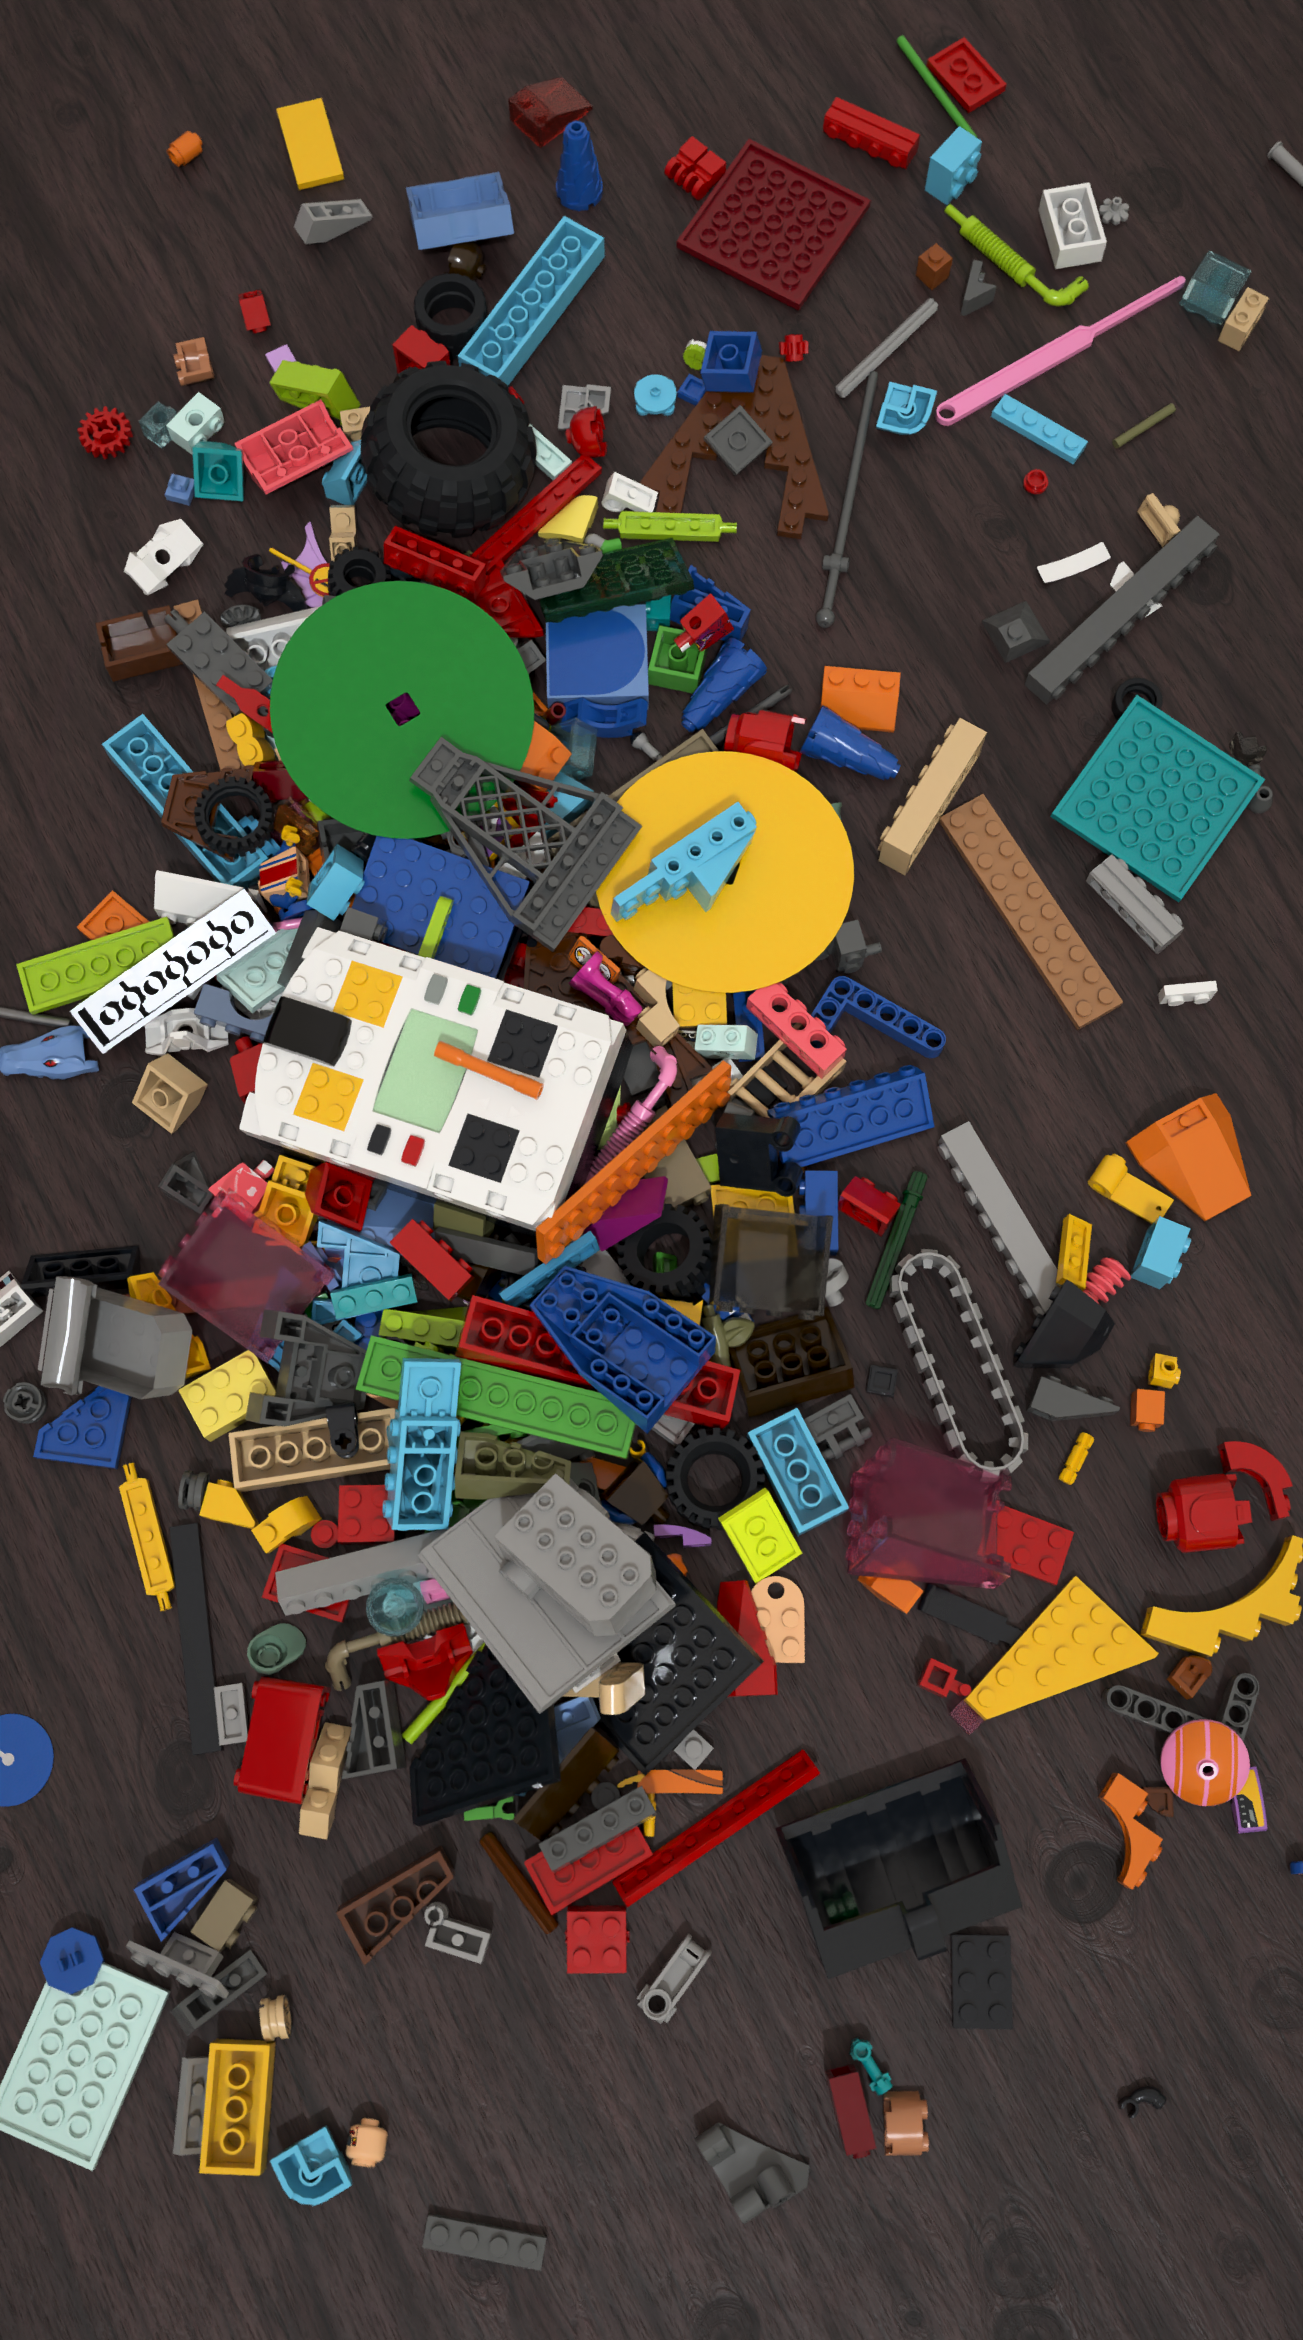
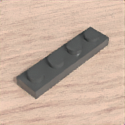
M429 2213L422 2248L541 2271L547 2236Z

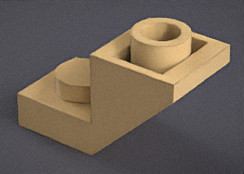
M331 505L329 507L332 532L329 541L332 561H335V555L338 553L343 555L344 549L348 548L349 551H352L353 547H357L355 505Z

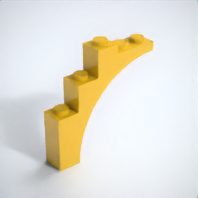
M1294 1535L1286 1537L1281 1551L1268 1574L1254 1589L1237 1601L1220 1609L1205 1612H1177L1155 1606L1147 1608L1140 1635L1206 1658L1212 1657L1213 1653H1217L1221 1637L1218 1636V1633L1245 1642L1252 1641L1253 1637H1257L1260 1632L1261 1621L1258 1620L1259 1617L1284 1626L1292 1625L1294 1621L1299 1619L1302 1608L1299 1605L1300 1597L1291 1594L1290 1590H1294L1297 1583L1298 1575L1295 1574L1297 1563L1300 1564L1303 1559V1539Z

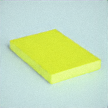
M763 1488L718 1518L755 1584L803 1554L766 1488Z

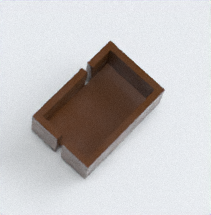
M170 605L147 610L153 628H149L143 612L95 623L102 646L101 650L105 667L113 682L183 664L166 645L178 635L164 621L168 614L173 618V615L170 613L172 611Z

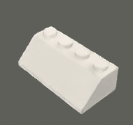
M319 607L228 627L226 633L265 671L278 664L281 654L294 632Z
M157 870L155 874L154 909L160 919L168 917L171 924L180 922L190 926L244 887ZM249 889L265 913H267V908L259 891Z

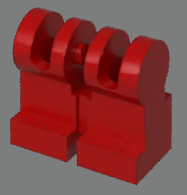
M691 136L679 149V153L669 160L664 174L669 179H674L678 186L683 185V190L687 193L691 192L692 197L696 200H701L726 172V162L711 150L708 152V148Z

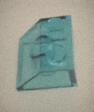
M576 717L549 727L548 731L557 737L572 753L560 772L576 781L592 776L598 729Z

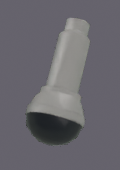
M641 731L633 733L630 742L634 748L643 750L656 762L662 758L661 753L649 743L645 733Z

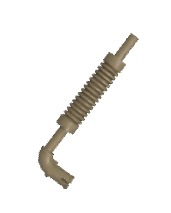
M448 1603L447 1606L443 1604L442 1608L437 1606V1610L432 1608V1611L427 1609L426 1613L425 1611H422L421 1614L417 1612L416 1616L411 1614V1618L406 1616L405 1619L401 1617L400 1621L395 1619V1623L390 1621V1625L385 1622L376 1625L377 1633L348 1642L343 1640L337 1643L327 1656L325 1668L330 1673L334 1689L342 1691L340 1681H342L346 1690L351 1685V1679L345 1666L349 1653L381 1644L382 1648L401 1641L405 1643V1640L410 1642V1638L412 1641H415V1638L420 1639L421 1636L424 1638L426 1634L431 1636V1632L436 1634V1631L462 1623L466 1625L468 1621L454 1603Z

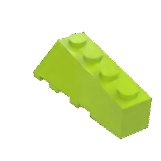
M467 1307L412 1312L384 1309L379 1337L384 1339L398 1337L404 1340L406 1344L412 1346L416 1342L424 1345L428 1341L444 1351L456 1352Z

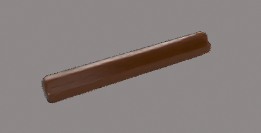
M492 1832L485 1834L479 1840L481 1846L544 1933L550 1934L558 1927V1922L550 1914L548 1908Z

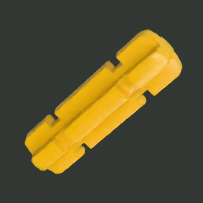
M1085 1432L1079 1434L1076 1440L1077 1445L1073 1447L1065 1463L1066 1468L1062 1469L1059 1480L1068 1485L1074 1483L1077 1477L1076 1472L1080 1471L1088 1454L1087 1449L1091 1448L1094 1437Z

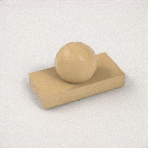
M1154 493L1147 495L1137 512L1161 546L1164 547L1180 532L1177 526L1180 513L1173 505L1162 506Z

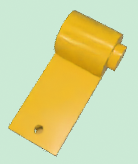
M1105 1155L1088 1180L1089 1186L1099 1194L1151 1224L1159 1216L1164 1217L1174 1199L1127 1173L1126 1161L1119 1155Z

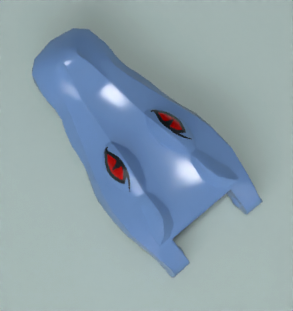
M81 1026L61 1027L23 1043L0 1047V1071L5 1076L24 1073L28 1076L39 1078L46 1076L50 1079L63 1080L84 1073L99 1071L98 1061L85 1060L83 1038L90 1037Z

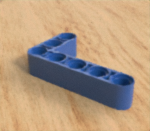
M838 976L831 982L811 1014L813 1018H819L825 1024L826 1030L831 1034L845 1011L927 1058L938 1057L946 1042V1036L939 1028L846 976ZM844 988L848 993L839 995L835 992V989ZM862 1000L867 1001L870 1007L862 1008L858 1005V1002ZM831 1009L834 1015L825 1016L822 1010ZM883 1013L890 1014L893 1020L885 1021L880 1015ZM906 1026L913 1027L916 1033L908 1034L903 1028ZM926 1040H936L939 1046L930 1047ZM820 1041L810 1042L814 1048L823 1046Z

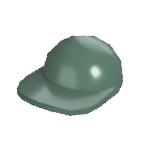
M280 1623L259 1633L250 1641L247 1648V1658L250 1666L258 1673L267 1675L277 1673L303 1654L306 1648V1639L303 1633L291 1624Z

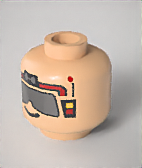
M362 2119L361 2124L353 2125L350 2128L346 2156L352 2159V2165L373 2168L377 2162L383 2160L388 2133L385 2129L379 2127L378 2120Z

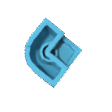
M890 382L876 429L898 435H912L926 425L930 418L937 391L917 385L909 387Z
M327 2125L306 2138L297 2141L270 2160L283 2190L290 2199L292 2198L301 2204L315 2206L352 2186V2177L342 2151H339Z

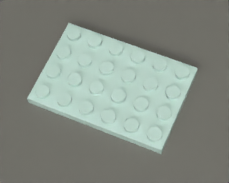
M104 1962L95 1983L71 1995L48 1986L46 1981L0 2085V2130L93 2171L96 2168L171 1991Z

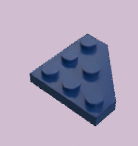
M98 1386L93 1393L83 1400L80 1399L62 1412L63 1414L39 1429L33 1457L36 1459L118 1469L132 1396Z

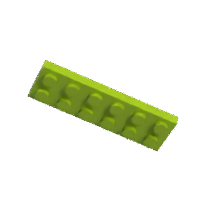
M164 917L16 964L29 1012L32 1015L90 996L173 938L174 933L169 918Z

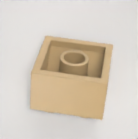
M166 1054L148 1063L132 1103L173 1134L200 1104L208 1084L171 1055Z

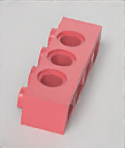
M778 982L768 987L757 989L748 997L746 1008L821 1079L844 1059L847 1050L844 1042L838 1036H832L819 1018H813L800 1000H794L782 983ZM774 1005H781L785 1008V1011L776 1012L772 1007ZM801 1023L804 1029L795 1030L791 1024ZM820 1041L823 1047L814 1048L810 1042Z

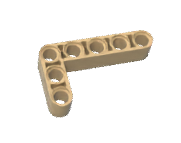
M619 1662L577 1693L571 1689L562 1697H599L600 1712L602 1714L615 1715L624 1713L645 1695L644 1665L641 1663Z

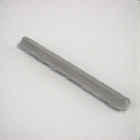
M932 298L927 299L836 385V394L841 398H845L871 371L875 370L937 311L938 303Z

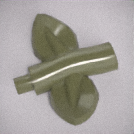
M704 1305L703 1311L705 1316L701 1317L703 1324L701 1327L716 1336L715 1353L711 1357V1362L731 1367L729 1347H740L746 1343L753 1333L754 1322L746 1318L732 1317L722 1323L720 1313H715L714 1305Z

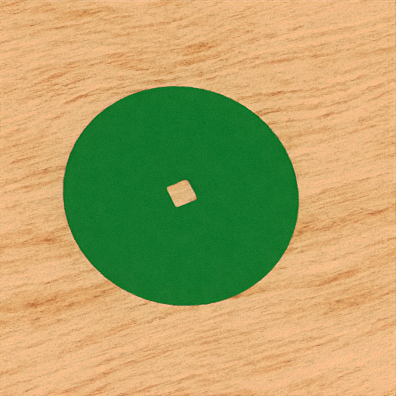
M388 581L364 585L332 598L315 610L298 627L286 644L273 676L270 693V718L275 745L286 770L298 788L314 805L338 822L355 830L386 838L415 839L440 835L450 831L431 803V796L409 781L440 737L463 753L477 756L484 762L520 771L527 757L532 739L534 700L527 669L515 644L504 629L483 609L452 591L434 585L410 581ZM404 693H408L420 711V715L398 726L386 708V704ZM492 782L480 783L482 795L496 794ZM475 785L466 797L477 796ZM497 800L483 801L485 812L488 811L497 802ZM478 802L465 803L467 816L480 815ZM459 806L456 811L461 814V809Z

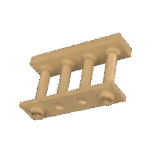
M796 1023L794 1026L791 1024L795 1030H802L803 1025L801 1023ZM779 1040L740 1080L735 1078L731 1082L730 1090L727 1092L730 1094L728 1102H731L733 1098L738 1096L759 1116L770 1118L767 1114L768 1108L745 1089L754 1077L782 1102L792 1103L799 1101V1098L804 1095L816 1096L821 1094L844 1070L847 1061L842 1059L823 1079L819 1076L816 1078L811 1076L809 1078L781 1053L787 1046ZM775 1060L802 1085L803 1091L798 1096H791L762 1069Z

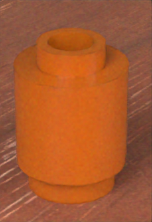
M186 131L170 144L167 154L177 167L185 166L202 153L201 146L203 143L196 133Z

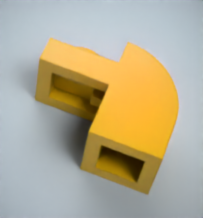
M308 1496L298 1497L268 1514L269 1517L251 1531L264 1552L271 1553L289 1538L302 1535L322 1520Z

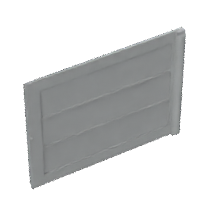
M570 1478V1486L577 1491L579 1487ZM530 1493L486 1500L422 1549L421 1553L417 1556L540 1714L669 1612L676 1604L656 1581V1593L616 1635L594 1636L542 1588L529 1600L510 1580L499 1573V1570L508 1561L504 1558L494 1536L536 1494Z

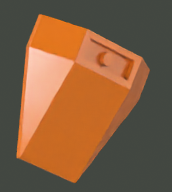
M1217 1093L1191 1102L1154 1122L1126 1142L1127 1147L1139 1166L1203 1221L1211 1219L1251 1196L1232 1118Z

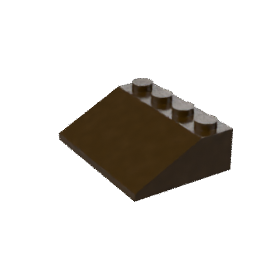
M829 1307L756 1326L746 1343L740 1347H729L733 1368L740 1370L738 1385L749 1417L855 1388L853 1367Z
M591 1727L560 1763L561 1781L540 1787L513 1818V1821L542 1842L546 1837L550 1838L556 1835L562 1828L559 1824L565 1815L571 1818L582 1805L578 1799L583 1793L586 1792L590 1795L601 1782L597 1779L599 1774L604 1769L609 1773L620 1760L616 1756L619 1750L595 1728Z

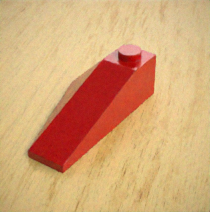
M748 1581L720 1582L717 1611L764 1660L728 1697L778 1695L776 1663L774 1657L770 1656L765 1641L768 1639L765 1631L761 1630L757 1618L758 1610Z

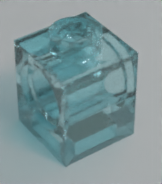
M158 401L139 420L144 436L160 448H163L171 440L166 425L177 415V412L172 407H165Z

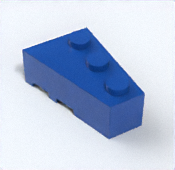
M690 565L672 599L670 620L681 624L680 620L711 593L726 612L734 628L732 632L720 640L726 642L728 638L732 637L741 641L748 629L751 609L730 593L722 592L714 586V581L710 578L706 580L697 573V568Z

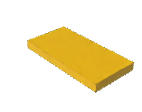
M322 98L277 108L299 190L344 180Z

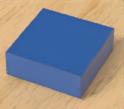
M688 374L677 392V397L696 406L706 393L703 380Z

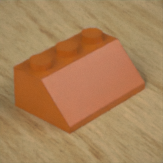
M825 666L820 709L822 705L831 709L842 719L860 730L894 733L900 673Z

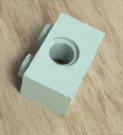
M198 392L166 427L171 440L193 455V446L199 441L207 442L214 433L220 431L225 420L221 408Z
M698 1025L695 1051L706 1059L755 1060L758 1034L747 1025Z

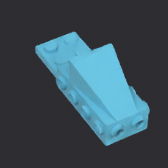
M736 802L651 860L647 876L613 898L612 917L616 922L622 918L628 920L638 912L637 908L643 904L648 906L659 898V893L665 901L672 897L676 900L686 893V888L689 889L704 911H709L752 842L757 828L754 816L749 811L746 812L739 802Z
M402 1358L398 1409H395V1419L390 1420V1426H387L386 1429L389 1445L387 1461L391 1465L390 1473L385 1475V1490L388 1491V1499L383 1501L382 1514L387 1519L392 1530L434 1531L437 1529H448L449 1517H452L453 1513L451 1494L455 1489L454 1464L457 1462L458 1454L456 1441L460 1435V1420L456 1418L461 1361L459 1359Z

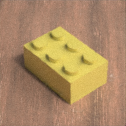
M251 1348L178 1391L203 1437L211 1442L247 1421L245 1418L250 1392L275 1395L276 1386L258 1354Z

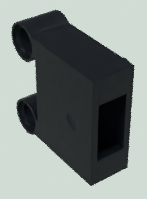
M723 1113L715 1127L720 1186L776 1192L784 1197L794 1195L802 1180L803 1169L794 1162H785L780 1167L778 1165V1151L787 1152L791 1150L801 1130L799 1122L789 1116L777 1119Z

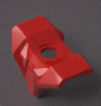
M463 1623L438 1630L432 1638L412 1644L401 1641L377 1649V1655L380 1658L385 1679L411 1688L428 1701H434L446 1695L456 1674L473 1653Z

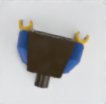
M637 1440L642 1450L635 1452L630 1447V1455L635 1459L600 1496L603 1499L601 1503L610 1515L608 1519L611 1522L632 1525L638 1522L643 1525L650 1518L656 1525H662L670 1516L661 1506L668 1498V1494L665 1491L667 1481L664 1468L650 1452L646 1453L645 1443L642 1440Z

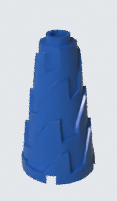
M573 121L566 126L563 133V152L560 155L556 194L557 198L559 196L561 204L566 208L583 211L589 210L588 205L594 203L595 206L600 201L603 193V184L590 132L587 131L585 123Z
M732 637L726 640L717 657L705 672L702 682L691 696V701L683 710V715L681 716L683 720L681 725L689 732L693 733L694 730L698 732L700 729H704L733 701H737L755 682L766 674L767 667L753 650L749 649L746 651L742 647L745 644Z
M823 705L800 750V753L806 756L823 760L840 768L846 767L864 775L869 774L882 780H888L890 777L894 779L901 767L897 763L898 759L895 758V755L882 748L879 743L861 733L859 728L842 719L831 709Z

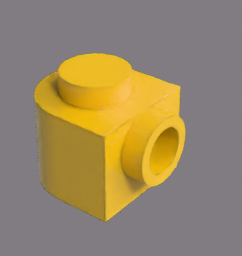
M1155 1353L1149 1367L1148 1385L1171 1389L1174 1384H1178L1181 1370L1177 1365V1357Z

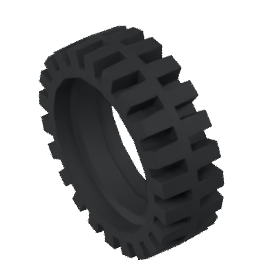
M229 777V781L225 782L224 778L218 780L219 784L217 785L214 782L211 783L209 790L204 789L201 792L202 798L198 797L196 801L197 807L194 809L196 827L204 843L208 844L211 850H217L220 855L224 856L225 853H228L229 857H235V854L244 857L246 856L245 852L249 851L253 854L256 852V847L261 849L265 845L264 841H269L271 837L270 832H273L275 822L273 806L264 789L260 785L257 787L256 783L252 780L248 783L246 778L242 777L239 778V781L235 777ZM239 795L254 801L260 809L261 818L258 826L252 833L242 838L228 839L219 836L213 831L210 826L209 815L211 809L218 801L229 796Z

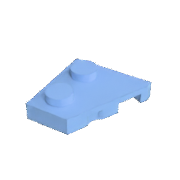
M574 1697L554 1706L559 1764L587 1731L594 1727L601 1719L592 1697Z

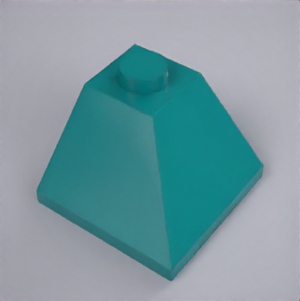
M199 441L193 446L195 498L244 501L243 450L219 442Z

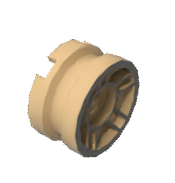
M277 1996L276 2000H271L270 1998L261 1999L260 2004H264V2007L260 2008V2024L264 2041H274L275 2037H281V2039L290 2038L292 2020L287 1996Z

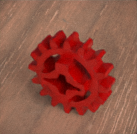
M104 406L102 412L94 408L95 414L93 415L87 412V420H80L82 427L77 430L80 435L79 440L86 452H92L95 458L102 454L104 459H107L108 454H112L115 458L118 450L124 453L123 446H130L129 438L133 437L132 427L123 412L119 414L117 408H113L109 412L107 406ZM90 434H91V435L93 436V438H94L93 441L90 439Z

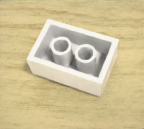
M1090 183L1043 190L1038 210L1055 269L1101 262L1107 241Z

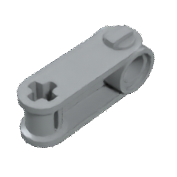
M689 1933L679 1944L651 1985L646 1984L636 1998L639 2000L637 2005L644 2010L647 2017L656 2020L660 2024L663 2021L668 2023L677 2010L675 2007L676 2003L712 1953L709 1949L705 1951L694 1942L692 1935ZM687 1949L691 1950L694 1954H696L698 1958H695L692 1954H690L687 1951ZM660 1995L665 1999V2006L661 2011L655 2012L649 2008L648 2002L652 1996Z

